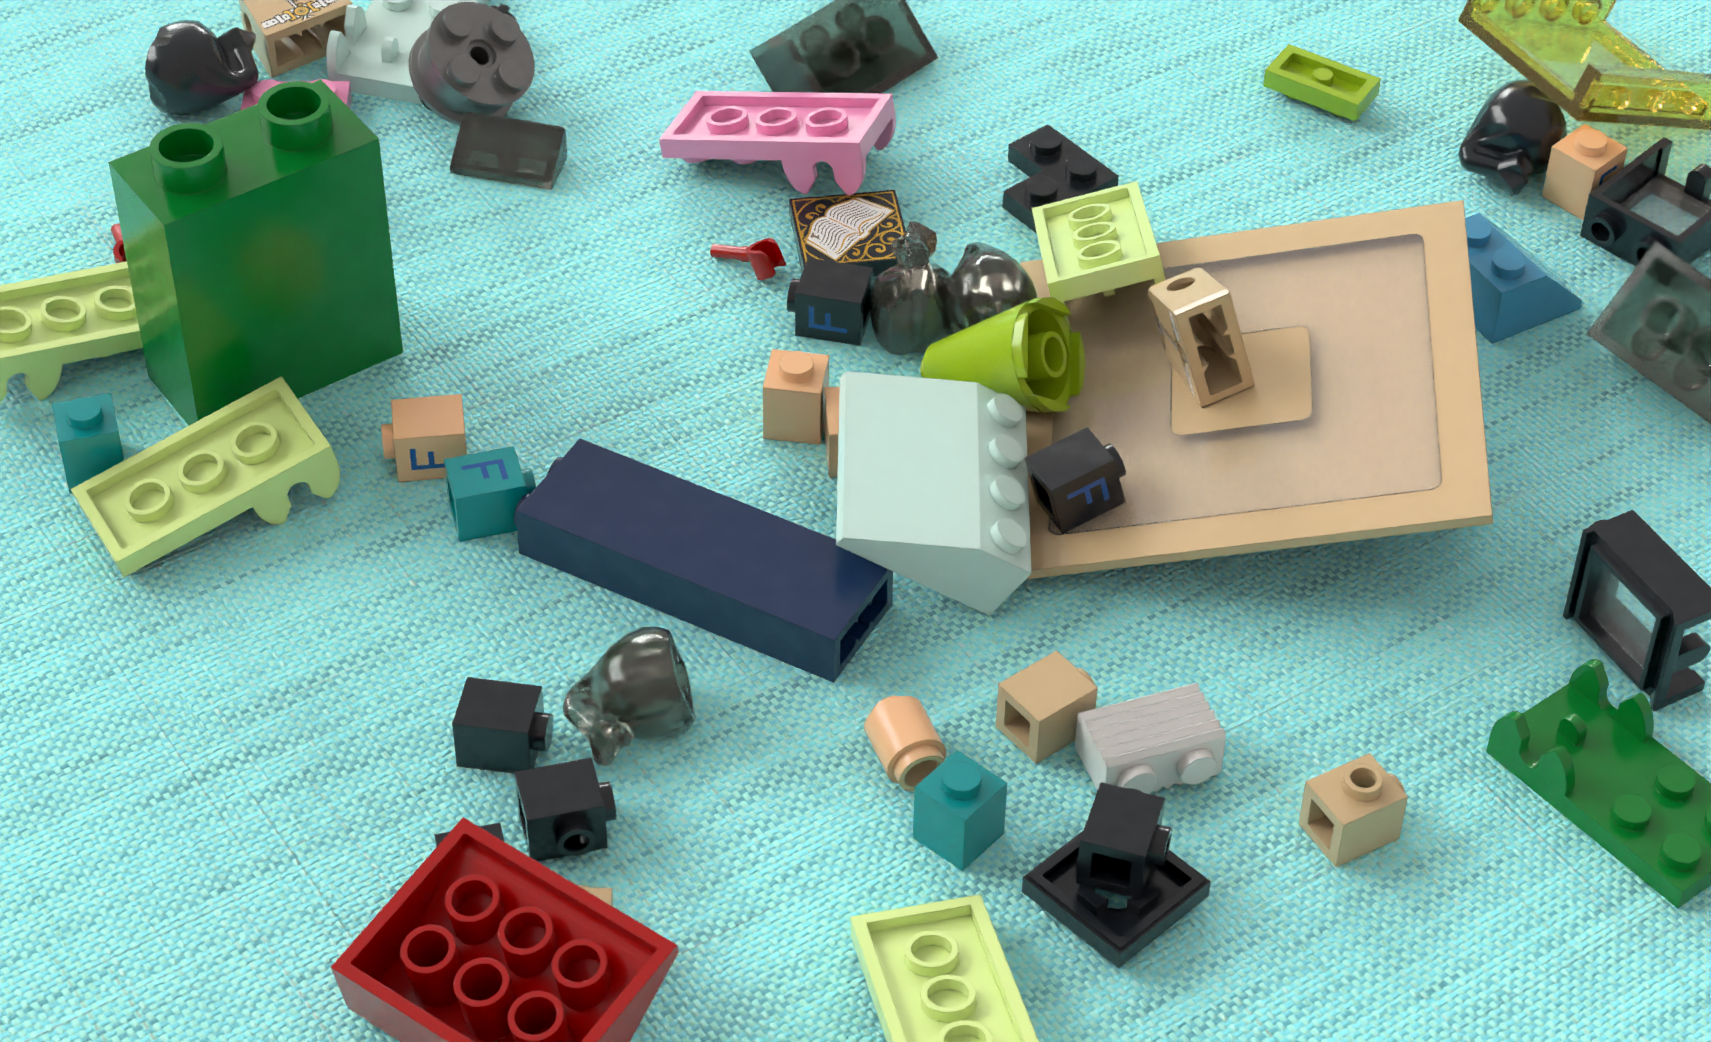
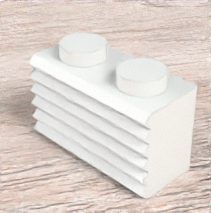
M1198 683L1077 714L1075 749L1097 791L1100 782L1123 788L1137 789L1150 794L1153 791L1157 792L1162 787L1169 789L1174 783L1179 786L1183 783L1198 784L1209 779L1212 775H1218L1222 771L1226 741L1225 730L1221 728L1219 719L1215 718L1214 710H1210L1209 701H1205L1204 693L1200 692Z

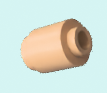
M890 696L874 706L865 721V733L889 779L898 783L906 791H914L918 783L945 761L946 748L922 703L917 698L912 696Z

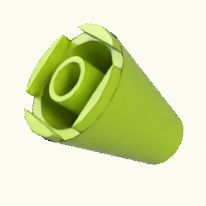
M1055 297L1034 298L930 344L921 361L920 373L922 378L977 382L997 393L1011 396L1019 404L1026 407V411L1047 414L1063 412L1071 407L1066 404L1070 396L1080 395L1083 388L1086 368L1084 343L1080 331L1070 332L1064 317L1072 316L1066 305Z

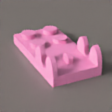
M696 91L659 138L662 157L681 158L688 163H700L708 159H728L737 164H749L758 160L781 161L789 182L797 191L803 194H808L818 177L816 163L826 162L833 169L835 182L846 195H852L864 181L866 156L871 148L874 146L877 150L884 149L894 135L896 114L893 94Z

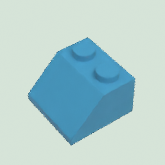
M1480 213L1465 218L1475 328L1492 344L1581 308L1582 300L1516 239Z

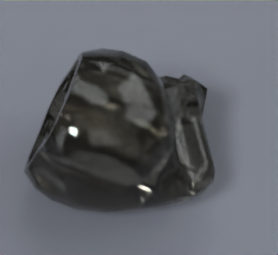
M910 221L906 233L892 241L891 250L896 256L897 265L882 271L874 280L870 290V316L874 335L883 349L896 355L925 353L930 344L958 332L959 298L954 278L943 267L929 262V258L936 250L937 236L935 231L919 222Z
M972 242L966 245L963 257L951 274L946 286V312L953 334L1026 301L1037 298L1032 279L1013 257L996 247L982 242Z
M656 626L641 627L625 634L613 643L587 674L570 688L565 695L562 708L564 717L588 739L594 761L597 765L601 766L612 764L620 750L630 746L634 738L650 742L674 740L686 733L696 719L690 680L682 655L675 644L671 632Z

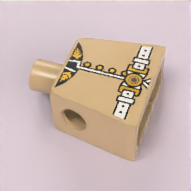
M239 0L243 30L256 34L253 49L272 78L326 57L330 31H340L345 36L346 7L349 4L352 5L350 0Z
M1194 268L1155 284L1148 289V296L1166 356L1201 407L1255 385L1231 294L1222 284L1202 268ZM1198 350H1212L1215 356L1207 362Z

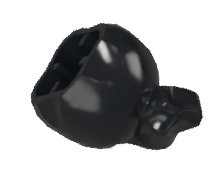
M193 20L176 21L160 27L155 40L150 45L145 64V77L148 81L152 104L163 113L188 115L210 109L250 89L257 83L259 76L252 54L256 34L234 27L217 38L208 27L199 21Z
M1514 80L1508 82L1493 92L1485 101L1463 139L1458 153L1461 166L1466 171L1497 179L1511 196L1518 195L1529 182L1528 176L1547 171L1552 146L1567 136L1564 115L1559 105L1534 80Z

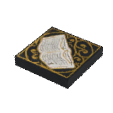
M895 190L789 199V216L802 272L807 259L813 258L873 268V277L912 273L913 257Z

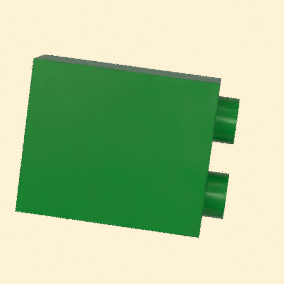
M321 79L312 83L293 81L278 84L265 91L259 98L258 104L205 125L182 123L170 126L155 135L150 146L108 162L148 377L188 425L201 420L281 376L298 399L403 353L379 138Z

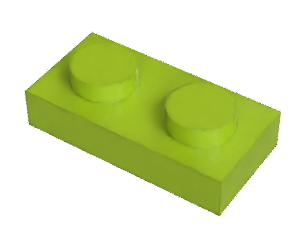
M1288 44L1265 69L1263 86L1280 92L1288 98L1306 102L1327 110L1336 116L1345 117L1356 122L1378 96L1381 78Z

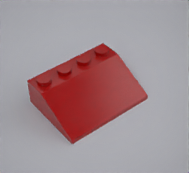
M463 817L331 966V970L347 1008L400 1042H630L676 959L679 950L677 944Z

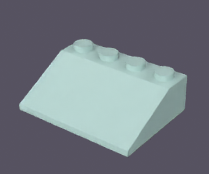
M846 371L840 377L836 545L990 616L1032 573L1028 470L1024 459L1027 457L1026 407L1019 404L1011 396L997 393L977 382Z

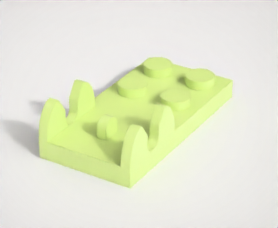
M1137 181L1032 208L1050 296L1055 297L1064 305H1066L1065 301L1103 292L1104 297L1115 295L1114 289L1148 280H1152L1153 285L1166 280L1160 254ZM1065 316L1064 318L1068 324V327L1070 331H1072L1068 316Z
M127 261L0 285V403L7 394L9 378L15 374H25L26 386L40 401L47 398L56 388L61 376L62 364L96 357H109L116 353L143 348Z
M281 376L72 488L71 491L123 577H126L252 507L257 515L268 523H285L291 508L288 498L289 489L296 483L305 482L313 494L329 499L338 488L340 468L331 445Z
M981 894L850 917L851 939L887 1042H1039Z

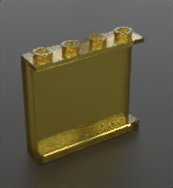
M1468 0L1457 20L1577 121L1711 130V73L1666 70L1606 21L1617 0Z

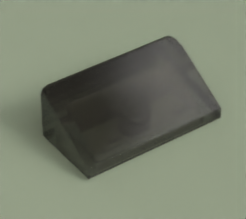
M470 111L466 112L461 121L450 164V173L552 190L568 158L566 130L557 125Z

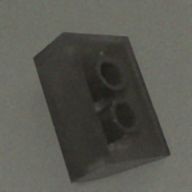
M832 0L749 50L772 92L882 94L938 58L906 0Z
M1655 241L1586 334L1711 424V279Z

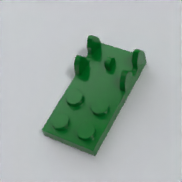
M1596 659L1589 660L1575 669L1567 685L1524 713L1511 711L1498 719L1492 727L1486 752L1678 909L1711 885V783L1652 737L1654 730L1653 713L1643 693L1640 692L1628 697L1619 703L1618 709L1611 705L1607 698L1609 681L1604 664Z

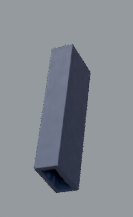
M581 438L564 457H558L552 463L547 476L532 493H527V495L520 499L515 509L514 524L517 526L519 554L833 683L892 606L893 571L837 546L836 539Z

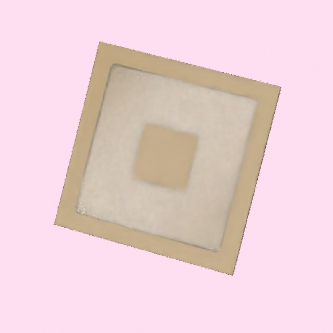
M1463 200L1156 243L1166 280L1191 269L1202 268L1231 294L1255 385L1204 407L1198 404L1166 356L1148 296V289L1153 286L1152 280L1114 289L1115 295L1104 297L1103 292L1065 301L1072 316H1068L1072 330L1070 332L1080 331L1084 343L1086 362L1084 384L1080 395L1070 396L1066 404L1071 407L1067 411L1052 414L1026 411L1027 456L1088 427L1103 446L1111 443L1119 453L1126 470V475L1120 478L1126 502L1062 534L1036 501L1028 473L1032 573L1027 579L1493 524ZM1042 259L1021 262L1018 305L1027 301L1025 297L1029 294L1031 286L1037 298L1051 297ZM1198 350L1207 362L1215 356L1212 350Z

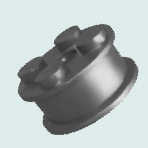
M459 2L440 11L431 22L429 29L424 31L414 42L408 62L412 84L425 105L442 119L468 128L486 127L499 121L509 111L512 104L528 90L533 80L535 67L530 44L520 30L518 22L508 14L476 2Z

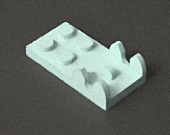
M373 0L365 13L361 6L349 4L346 7L345 36L340 31L331 30L328 37L326 53L328 80L350 81L351 92L423 105L409 74V54L414 42L424 31L429 29L433 19L444 8L459 2H476L486 5L489 0Z

